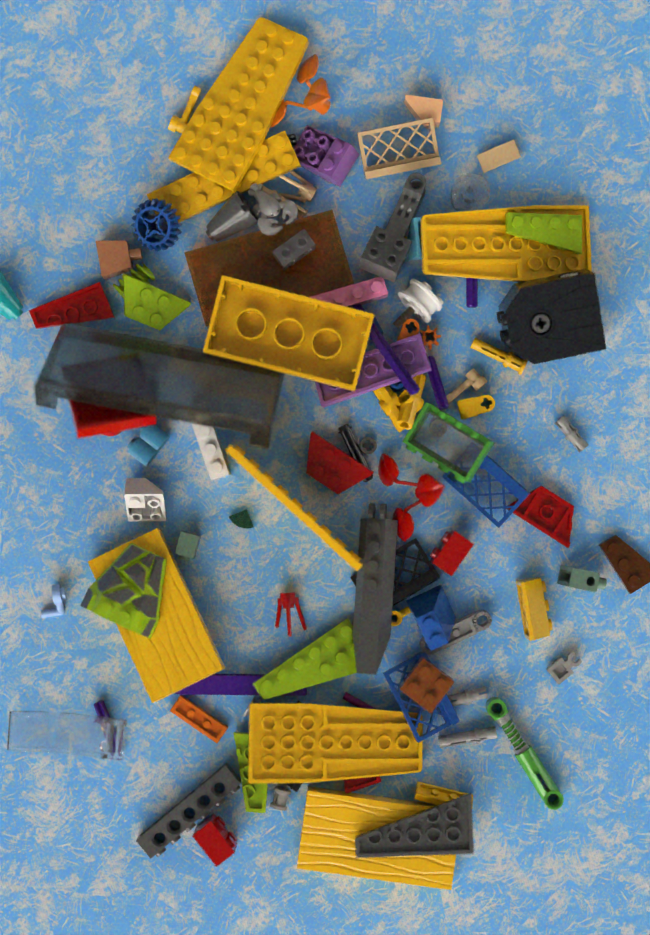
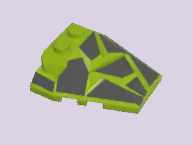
M131 543L88 588L80 606L130 631L151 638L160 619L159 610L160 602H162L161 594L167 559Z

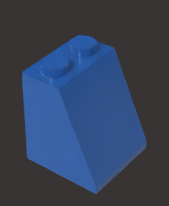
M442 585L436 586L406 601L430 651L447 644L456 616Z

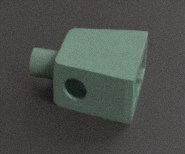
M561 565L557 584L596 592L597 588L603 590L606 588L607 579L600 577V573Z

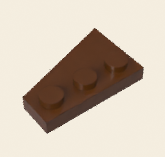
M617 535L599 544V547L629 594L650 582V562Z

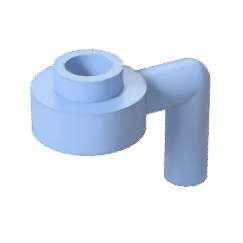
M61 584L52 585V596L56 608L41 610L42 618L59 616L65 613L63 599H66L65 587H61Z

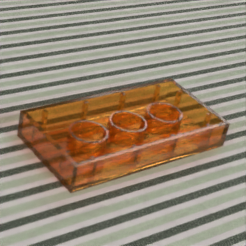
M333 210L298 219L289 225L281 224L283 229L275 235L267 236L261 231L184 252L207 329L211 321L222 275L305 297H312L354 284ZM305 229L316 244V249L284 271L273 256L272 251Z

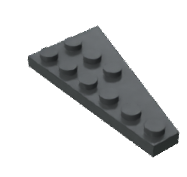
M471 793L355 836L356 858L474 854Z

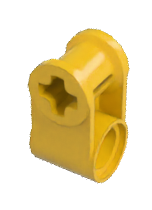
M482 395L457 401L461 420L491 411L495 406L494 398L490 395ZM483 398L491 402L488 405V409L485 406H481V403L484 402Z

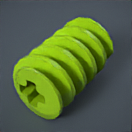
M143 262V266L136 264L137 271L130 269L132 277L149 283L148 279L156 280L154 274ZM119 279L120 286L113 284V287L123 297L124 284L123 280Z

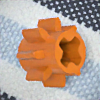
M428 325L425 332L421 329L419 332L422 334L424 345L428 346L429 350H431L433 344L439 345L436 339L441 338V335L436 334L437 328L430 330ZM425 334H426V335L432 334V335H433V337H432V340H433V341L430 340V341L427 342V341L425 340V339H426Z

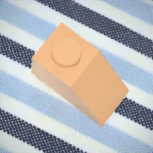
M405 95L404 105L416 120L433 117L434 128L439 127L443 106L442 99ZM429 122L421 124L425 128L430 129Z

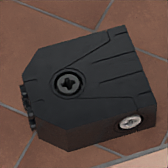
M588 269L514 283L498 306L499 312L496 314L498 323L502 325V331H500L501 341L533 364L606 349L595 273Z

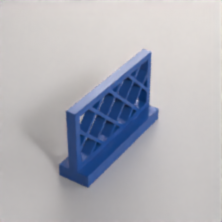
M471 442L453 464L457 466L460 463V468L463 470L471 469V467L463 468L464 457L467 454L470 455L474 463L482 449L474 442ZM488 455L482 462V467H479V469H485L488 472V480H477L476 472L474 481L464 482L475 483V494H467L464 491L463 483L452 481L448 477L451 473L450 471L442 475L451 486L498 528L531 494ZM499 481L502 484V493H491V482ZM477 482H488L489 493L478 494ZM513 494L519 500L514 506H506L505 495ZM489 495V507H481L478 503V496ZM492 495H503V506L492 507ZM503 508L504 517L498 522L493 518L492 509Z
M419 652L412 658L383 672L418 743L448 726L460 722L447 693L433 710L429 723L420 720L422 710L424 709L422 706L411 703L412 699L410 697L408 701H405L399 696L401 691L399 690V685L404 680L405 675H408V665L414 661L417 663L421 656L430 661L426 652ZM395 671L402 673L400 683L392 682L389 674ZM410 705L419 708L416 719L408 714ZM435 713L442 715L445 721L444 724L440 726L432 724ZM419 722L428 725L426 733L422 736H419L417 732Z

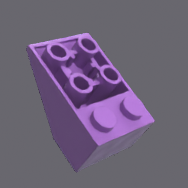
M308 125L293 148L303 168L339 187L359 156V153L350 143Z

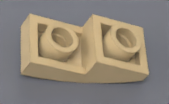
M513 139L478 154L477 158L483 173L521 158V155Z

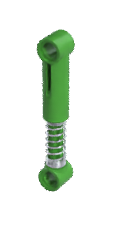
M489 698L486 702L487 712L498 723L499 727H502V731L505 732V736L511 742L510 745L514 746L516 759L548 808L552 810L559 809L564 802L562 794L532 746L524 742L525 739L522 738V734H519L516 725H513V720H510L511 716L508 714L509 711L506 704L501 698ZM495 703L501 705V709L498 712H492L491 710L492 705ZM537 774H540L545 784L547 785V788L543 787L540 780L536 776ZM551 794L557 795V799L554 802L548 801V797Z

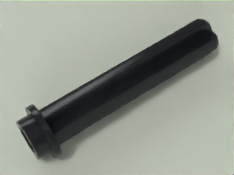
M345 424L339 427L338 434H341L351 457L369 468L351 431L352 426ZM373 475L364 479L363 482L373 479Z

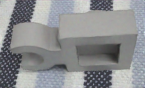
M574 651L568 653L565 661L560 657L546 668L558 684H561L574 673L571 667L579 666L582 663L581 659L572 662L571 658L576 654Z

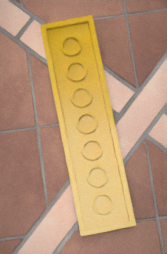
M285 130L264 140L236 191L243 194L249 191L250 186L254 183L257 185L267 183L279 177L280 174L284 175L301 167ZM191 173L148 193L147 197L150 200L157 198L159 201L165 200L166 204L171 203V210L177 209L175 215L181 216L178 222H182L227 201L235 192L196 173ZM154 210L155 215H159L160 212Z

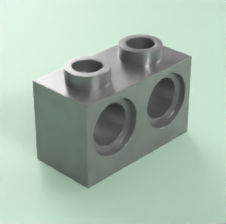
M303 229L272 252L285 271L315 250L316 244L306 230Z

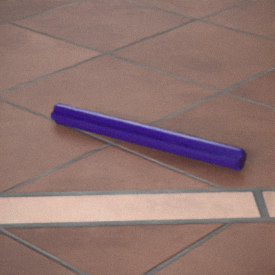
M361 304L352 306V309L366 312ZM372 322L370 338L410 395L417 394L420 388L374 322Z

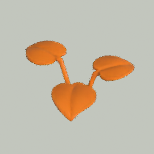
M316 54L308 58L301 65L297 73V81L300 84L306 81L310 88L303 104L288 100L284 102L283 99L271 127L277 125L284 118L287 105L306 108L310 111L314 109L322 115L329 110L331 102L328 99L331 96L328 92L326 80L320 78L313 84L310 83V79L316 75L319 60Z

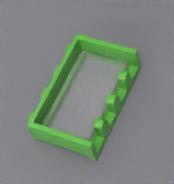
M428 402L425 403L414 421L412 429L408 431L402 441L407 444L406 448L413 453L420 452L423 454L422 458L429 463L436 462L439 464L438 468L445 473L452 472L455 474L454 478L463 484L465 481L471 482L491 447L495 444V442Z

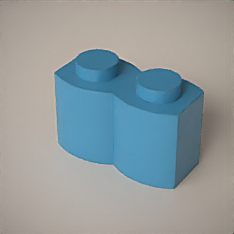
M155 424L141 427L139 430L140 436L137 439L133 438L127 446L129 448L128 453L145 466L152 462L170 438L167 433Z

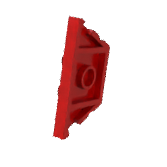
M314 431L311 432L306 474L336 494L342 493L373 475L374 471Z
M537 487L530 492L531 494L519 505L513 514L569 548L574 506L545 487ZM517 499L516 501L512 502L507 506H514L519 499Z

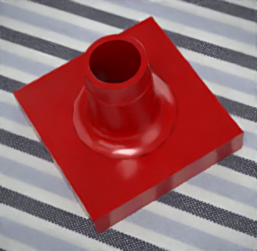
M139 354L61 367L78 439L101 434L115 436L121 433L122 430L156 424V413Z

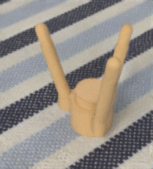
M294 170L289 173L300 180L302 185L282 174L279 175L281 179L299 188L298 194L301 196L278 193L279 195L303 203L306 200L311 202L317 190L313 186L314 184L305 180Z

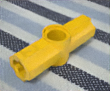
M423 374L412 377L420 388L417 394L410 395L405 389L399 396L401 408L396 421V425L399 428L412 429L416 413L424 405V399L421 396L426 376Z
M389 385L374 390L373 392L379 400L380 407L385 415L389 416L398 432L405 430L396 425L401 408L397 394L391 390Z

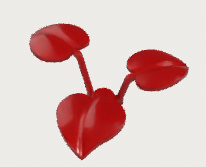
M384 453L381 455L378 465V474L382 483L386 486H391L395 482L397 484L417 487L415 495L419 500L407 506L404 511L401 508H396L392 520H398L397 536L406 542L414 531V521L408 510L420 503L425 507L434 505L442 494L445 485L429 474H422L418 479V483L398 480L399 468L392 457Z

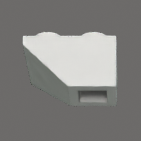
M126 478L124 496L128 522L166 521L164 492L146 478Z

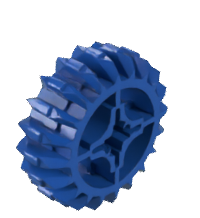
M157 198L146 200L145 203L139 205V208L135 209L136 215L132 217L135 223H132L131 226L136 228L133 234H138L139 236L136 241L142 240V246L148 245V250L155 249V251H160L161 249L166 250L168 247H172L175 244L174 242L179 239L177 235L182 232L178 229V227L182 226V223L178 222L181 216L175 215L177 209L171 210L172 204H166L163 199L160 201ZM151 210L160 212L159 215L156 216L149 214ZM159 234L165 236V238L160 240L154 238V236Z

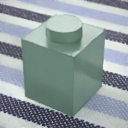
M181 531L174 554H178V558L189 561L190 558L194 559L201 536Z

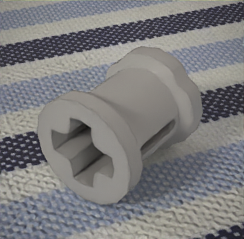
M275 786L274 790L276 792L270 807L286 811V802L288 795L291 794V790Z

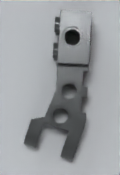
M412 173L407 178L400 199L386 229L378 226L375 227L361 256L360 269L395 283L412 243L411 240L405 237L409 231L411 220L416 217L426 192V180L422 174Z

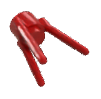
M295 592L280 593V598L277 599L278 608L275 627H279L283 605V609H286L288 636L291 637L290 608H294V604L303 630H306L307 627L299 605V597H295Z

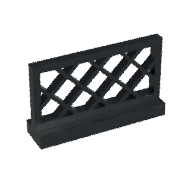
M416 538L396 550V556L403 557L401 567H395V569L400 571L397 581L394 580L396 587L393 592V606L440 579V576ZM414 544L419 550L417 558L406 555L407 549ZM405 558L416 560L414 571L403 569ZM418 561L427 563L430 570L424 574L416 572ZM402 571L413 574L410 582H399ZM357 573L350 577L355 586Z

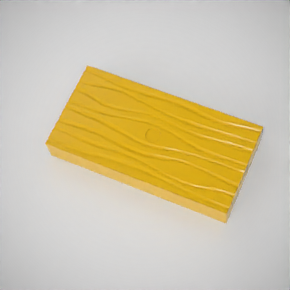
M222 275L203 352L355 392L374 314Z
M159 528L88 561L92 573L97 580L131 543L167 559L161 594L162 602H160L159 610L160 619L152 637H145L117 625L152 703L162 700L225 669L168 543Z
M308 786L297 869L451 890L456 854L356 858L355 836L437 805L353 792L345 794V791Z

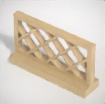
M433 117L357 132L365 179L441 164ZM429 122L430 131L425 137L417 130L421 124ZM404 127L413 130L408 140L398 135ZM384 131H390L394 134L389 144L379 139ZM415 133L424 138L419 148L409 143ZM370 134L376 138L370 148L363 144L362 136ZM396 137L406 142L400 152L391 147ZM378 140L387 146L381 156L372 151ZM426 141L433 144L434 153L425 154L421 151ZM407 145L417 150L413 157L407 158L402 155ZM389 148L398 154L394 161L391 162L383 158ZM370 152L379 157L375 165L367 166L366 158Z

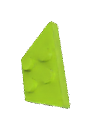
M125 273L122 275L124 284V315L130 319L160 331L191 305V302Z

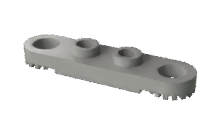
M477 610L455 621L447 644L430 651V649L425 648V640L422 637L420 648L429 655L442 649L444 650L478 634L482 630H486L491 626L492 618L487 611ZM481 615L487 617L484 624L477 623V619Z

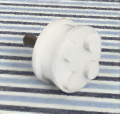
M411 279L409 281L410 286L405 291L401 290L398 293L401 302L407 309L393 323L397 328L403 325L412 314L421 321L429 323L431 321L430 316L435 311L442 309L443 301L431 291L432 287L427 282L421 283L416 279Z

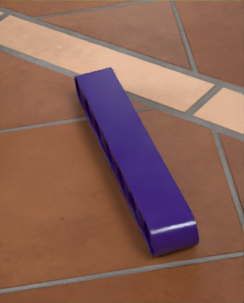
M213 674L174 694L259 695L252 683L265 674ZM303 688L279 696H305L307 695V688Z

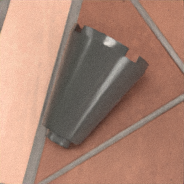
M239 191L231 195L207 224L206 234L212 241L214 239L220 241L258 223L259 217L255 216L253 209L248 205L249 202Z

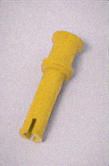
M476 337L470 347L503 363V367H509L518 371L520 375L528 362L527 359L523 360L515 356L513 352L507 353Z

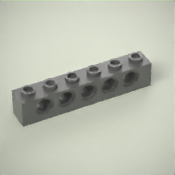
M225 763L139 835L136 842L150 859L155 855L159 857L165 852V846L169 843L172 845L181 838L180 834L183 831L189 832L196 825L195 821L199 818L203 820L207 817L214 805L216 807L220 806L226 800L224 798L229 793L233 795L240 789L241 779L230 765ZM223 783L225 790L218 791L215 788V784ZM207 795L210 798V802L203 803L200 797ZM193 808L195 815H187L185 809ZM171 821H179L180 827L173 828L171 826ZM156 833H163L165 840H158Z

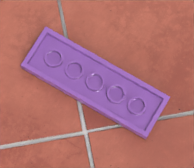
M420 333L389 344L411 377L432 371ZM376 348L364 353L355 392L315 382L321 406L324 408L400 382V380L379 349Z

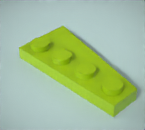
M511 212L505 214L507 234L538 241L544 245H552L558 249L572 251L575 254H582V215Z
M234 732L246 812L265 813L268 783H248L249 733Z

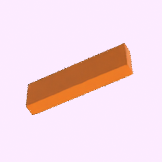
M180 695L170 710L215 743L219 742L228 729L227 725L183 695Z

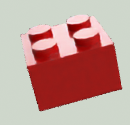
M454 530L446 531L440 540L443 542L439 548L435 547L430 554V562L450 576L454 574L474 545Z
M213 813L196 826L192 836L217 867L235 853L237 838L232 831L228 832L224 827L226 825L224 820Z

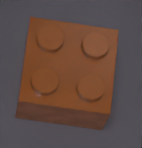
M421 656L399 685V690L432 713L454 684V680Z

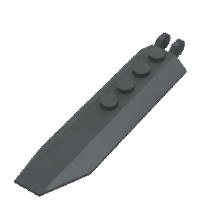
M370 503L368 510L369 518H364L360 521L358 556L361 558L359 563L363 566L357 571L353 642L357 673L376 675L391 636L398 520L387 519V504H381L380 519L375 518V503Z

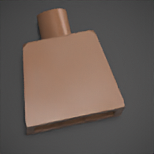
M125 240L96 241L101 276L104 280L130 272V269L134 270L132 261L143 259L141 248L130 249L129 243Z

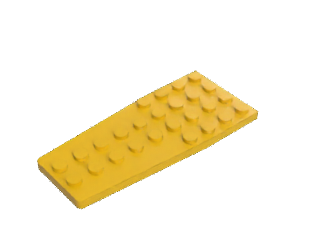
M259 17L196 108L169 155V160L235 192L263 144L276 112L293 80L309 45L307 37L266 18Z
M532 205L427 214L420 219L422 272L425 275L524 282L581 269L592 271L589 205ZM511 212L582 215V254H575L569 250L558 249L552 245H544L538 241L507 234L505 214Z
M230 445L225 450L356 571L363 566L359 563L361 558L352 550L350 552L346 551L344 548L347 545L338 537L334 540L330 536L332 532L324 524L319 526L316 523L318 519L311 512L305 513L301 509L303 505L295 498L291 500L287 497L289 494L287 490L280 484L278 487L272 483L275 479L266 471L262 474L258 470L260 466L252 458L248 461L244 457L246 453L239 446L233 447Z
M249 703L248 783H312L419 773L422 771L423 741L419 743L416 741L402 711L313 703ZM408 712L410 717L417 718V712ZM420 722L417 727L419 736L423 735V723Z

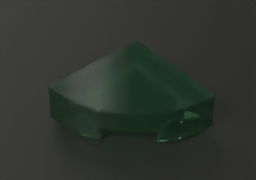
M247 509L229 516L230 520L238 527L246 529L254 527Z

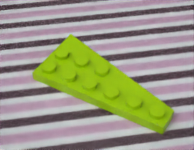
M346 618L252 683L261 698L266 700L357 673L352 623Z

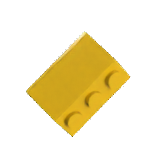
M540 577L517 580L516 586L525 638L533 641L550 636V630H553L551 619L547 617L549 603L548 600L544 599L543 592H546L545 581H541Z

